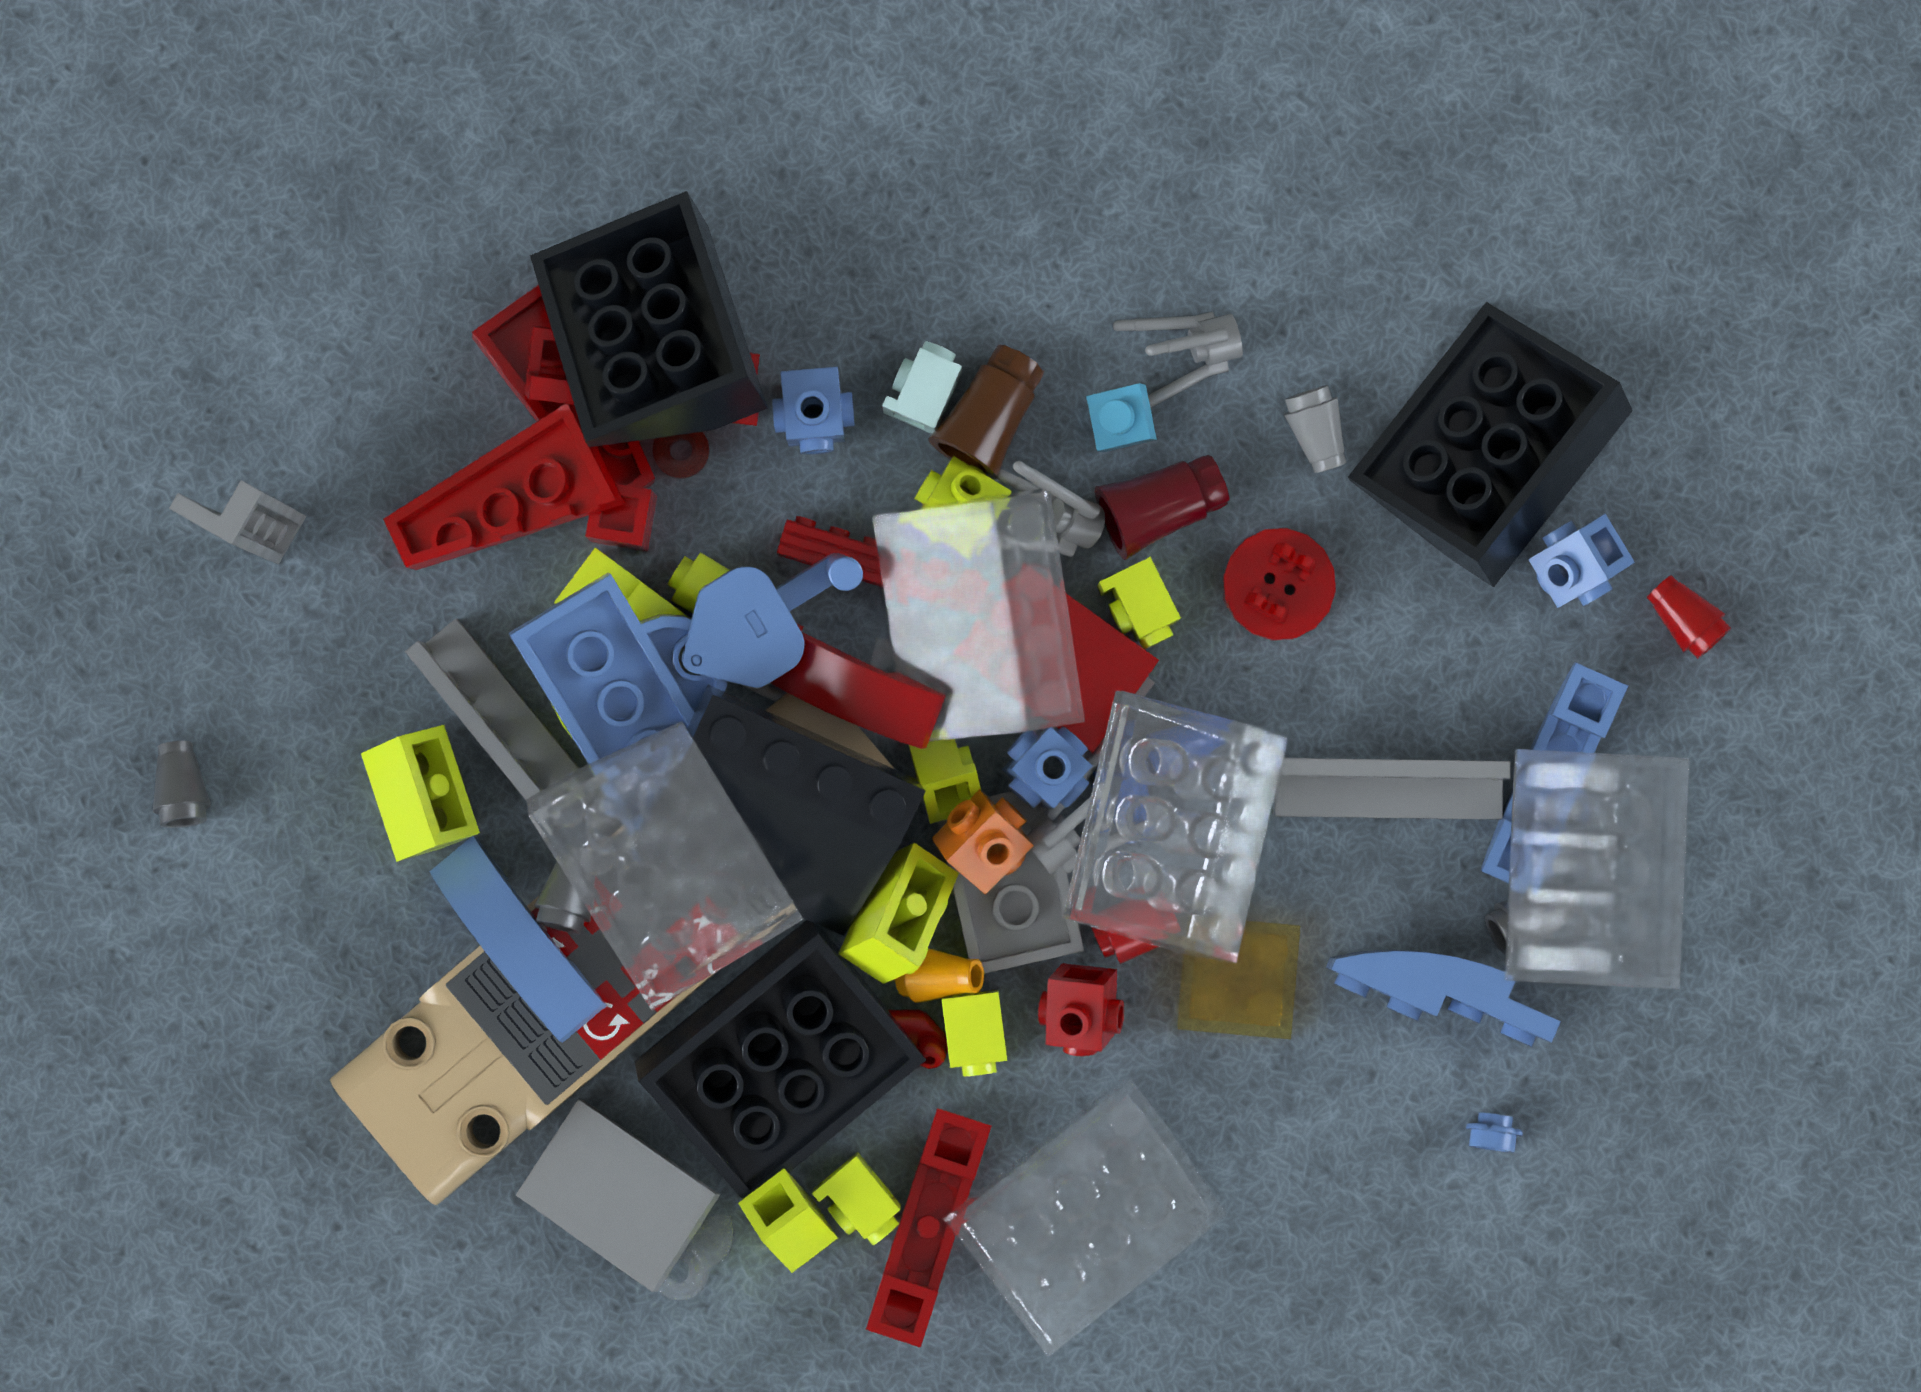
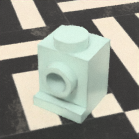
M925 341L914 361L904 358L892 386V389L900 392L898 400L886 396L882 405L883 413L932 434L940 425L962 374V366L953 362L956 354L942 346Z

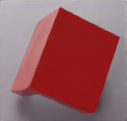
M616 484L625 504L589 515L585 537L592 543L648 552L657 495L652 489Z

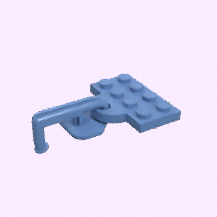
M833 553L775 588L770 578L761 570L750 566H740L713 580L699 591L692 619L683 615L658 614L642 621L638 620L612 575L606 573L508 634L627 828L632 833L642 826L707 685L724 692L727 688V681L760 688L793 669L802 658L804 638L790 611L832 585L844 591L855 589L863 578V570L857 560L840 553ZM679 653H680V662H681L682 666H683L685 669H687L688 671L692 672V673H688V672L684 671V670L681 668L680 663H679Z

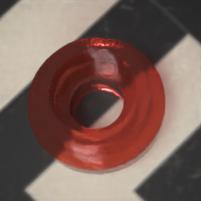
M703 432L655 438L652 451L654 460L662 472L673 478L685 479L698 474L705 467L709 458L710 448ZM678 441H687L692 446L690 457L684 461L675 460L671 455V448Z

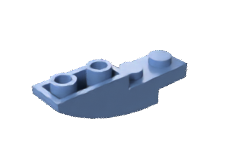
M1412 950L1361 951L1330 957L1325 967L1338 973L1334 984L1365 998L1370 988L1388 995L1390 1000L1386 1006L1387 1008L1417 1021L1422 1011L1437 1016L1445 997L1452 999L1448 1010L1477 1023H1480L1483 1014L1502 1021L1504 1024L1500 1031L1501 1034L1531 1047L1536 1037L1552 1042L1561 1022L1508 998L1517 976L1485 964L1454 956Z

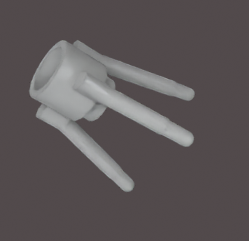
M1208 312L1196 316L1117 320L1113 323L1115 331L1190 329L1188 330V336L1148 345L1145 352L1149 356L1190 349L1196 363L1202 361L1206 363L1200 368L1149 394L1150 408L1210 376L1228 372L1227 361L1241 358L1243 355L1240 332L1236 320L1231 313L1215 317L1213 312Z
M1016 461L1013 468L1027 480L1002 469L999 471L998 480L1049 505L1045 524L1046 528L1052 531L1055 539L985 536L981 540V544L984 547L1055 551L1072 557L1077 546L1089 549L1098 541L1105 524V512L1099 504L1081 498L1021 461Z
M1108 743L1100 744L1087 759L1093 766L1083 776L1086 780L1110 751ZM1106 784L1066 819L1062 815L1058 816L1064 809L1061 803L1054 809L1047 808L1042 815L1028 825L1032 831L1027 834V837L1034 845L1030 851L1050 875L1060 866L1069 874L1083 862L1152 830L1155 827V821L1153 819H1146L1076 851L1074 848L1083 841L1074 828L1113 794L1114 786Z

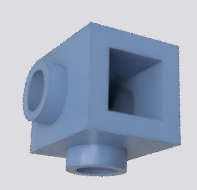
M838 367L781 371L783 398L772 399L775 433L786 432V440L789 447L799 446L800 454L833 452V443L845 442L844 427L855 426L852 392L841 393ZM818 406L823 409L819 417L810 419L804 416L808 408Z
M1606 514L1578 530L1572 520L1542 537L1547 548L1528 559L1536 572L1540 586L1551 596L1557 608L1577 597L1582 606L1596 600L1613 589L1608 582L1610 578L1635 563Z
M1049 726L1039 728L1036 733L1031 728H1028L1008 749L1007 754L1012 759L1002 770L1013 780L1008 785L1010 790L1032 809L1038 804L1043 808L1054 809L1059 803L1067 808L1081 795L1089 784L1083 776L1093 765L1082 756L1088 750L1087 747L1072 732L1063 726L1056 732ZM1050 756H1054L1062 764L1061 773L1054 779L1048 778L1043 772V763Z

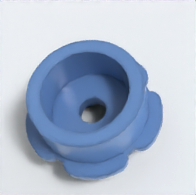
M1479 1113L1477 1123H1468L1466 1125V1129L1471 1130L1470 1147L1514 1153L1516 1137L1523 1136V1132L1520 1129L1512 1128L1513 1117L1491 1113Z

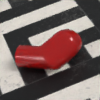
M919 1009L888 1010L925 1056L926 1061L920 1066L928 1069L941 1066L948 1053L946 1033L926 1012Z

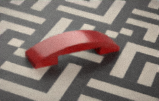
M797 624L802 632L804 626ZM802 632L804 652L801 660L793 669L770 682L771 684L812 706L859 727L920 749L927 748L944 702L945 694L899 672L886 673Z
M937 1108L893 1240L866 1330L921 1348L962 1214L992 1127L991 1125Z

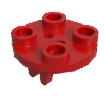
M1288 528L1264 529L1246 538L1229 557L1223 575V600L1234 620L1249 633L1271 641L1294 640L1315 629L1329 613L1336 593L1334 567L1324 548L1307 534ZM1266 574L1274 576L1272 584L1265 582L1264 577ZM1286 585L1293 586L1294 593L1292 595L1285 593L1284 587Z

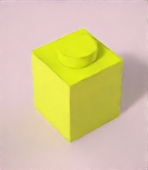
M998 990L941 998L950 1068L962 1067L964 1077L996 1073V1062L1007 1061Z
M785 1168L738 1203L761 1241L791 1273L838 1239L814 1200Z

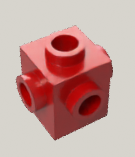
M1062 963L1048 978L1047 991L1042 992L1038 1008L1039 1024L1046 1026L1045 1045L1063 1047L1064 1053L1073 1056H1090L1096 1054L1097 1051L1102 1052L1113 1036L1120 1034L1124 1021V1001L1116 999L1117 969Z

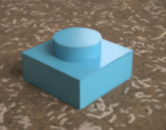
M1138 383L1086 396L1098 452L1112 451L1157 440L1145 384Z

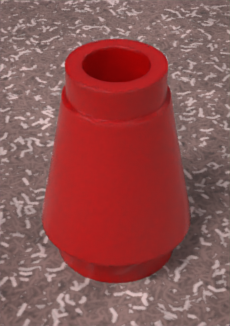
M1672 575L1663 580L1647 596V599L1654 605L1653 608L1682 652L1685 653L1689 650L1697 659L1706 654L1731 630V627L1722 619L1726 615L1724 612L1683 583L1678 582Z

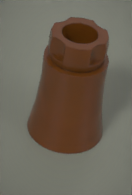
M998 345L989 358L987 365H981L965 393L950 414L931 434L928 441L948 459L951 460L955 456L966 464L979 468L989 478L996 480L1007 449L1023 416L1035 398L1033 391L1041 381L1044 370L1039 367L1036 361L1024 353L1006 345Z

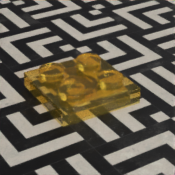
M1186 915L1176 1029L1291 1039L1301 926Z

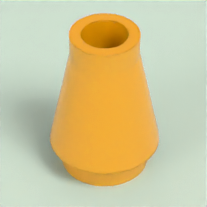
M928 948L927 955L921 966L912 974H904L896 978L895 984L900 995L909 997L915 1003L964 993H978L984 983V968L979 959L963 958Z

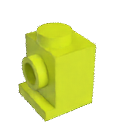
M1151 557L1098 583L1097 588L1101 596L1112 591L1116 601L1108 604V607L1120 632L1126 634L1131 631L1136 642L1139 641L1143 649L1146 650L1174 636L1169 626L1178 622L1181 617Z
M951 726L933 730L927 748L920 749L909 745L917 780L926 790L923 801L930 824L946 820L959 803L969 800L979 789L981 790L969 746L957 747Z
M858 1152L814 1187L812 1191L813 1196L818 1202L827 1195L833 1200L834 1203L827 1209L848 1235L857 1230L872 1245L877 1244L899 1225L894 1215L901 1210L900 1202Z

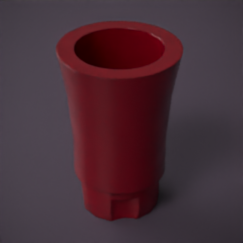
M1210 455L1199 457L1189 463L1180 461L1163 469L1132 479L1095 487L1096 502L1105 512L1104 525L1112 544L1123 560H1127L1150 544L1183 527L1206 519L1207 513L1221 509L1228 505L1230 500L1225 480L1217 463Z

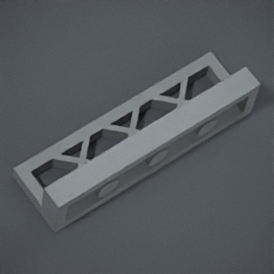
M242 480L222 513L180 493L176 495L169 507L172 511L230 544L278 565L307 517Z
M454 619L426 643L417 641L405 651L550 830L561 828L598 797L600 793L459 619Z
M1278 758L1274 760L1273 816L1501 820L1503 810V779H1510V761Z

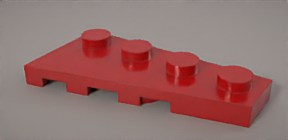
M539 285L472 331V339L536 422L565 404L531 400L525 395L532 326L551 328ZM544 340L540 373L565 374L555 341ZM639 440L597 446L616 484L646 489L654 484V474Z
M564 404L383 518L405 567L419 570L625 503L597 446L589 447L585 442L575 405Z

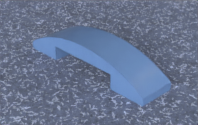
M1574 662L1526 756L1503 809L1502 819L1498 821L1480 871L1531 894H1535L1557 845L1555 838L1601 737L1605 738L1628 685Z
M475 836L470 837L430 871L434 881L483 950L560 1042L566 1041L607 1006L578 967L563 954L543 926L536 922V917L508 883V877Z

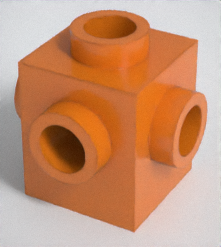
M980 789L969 800L959 803L949 814L947 823L932 837V840L946 861L985 895L1005 875L1016 871L1023 863L1026 853L1034 846L1021 829L1027 822L1026 818L1004 797L995 803Z

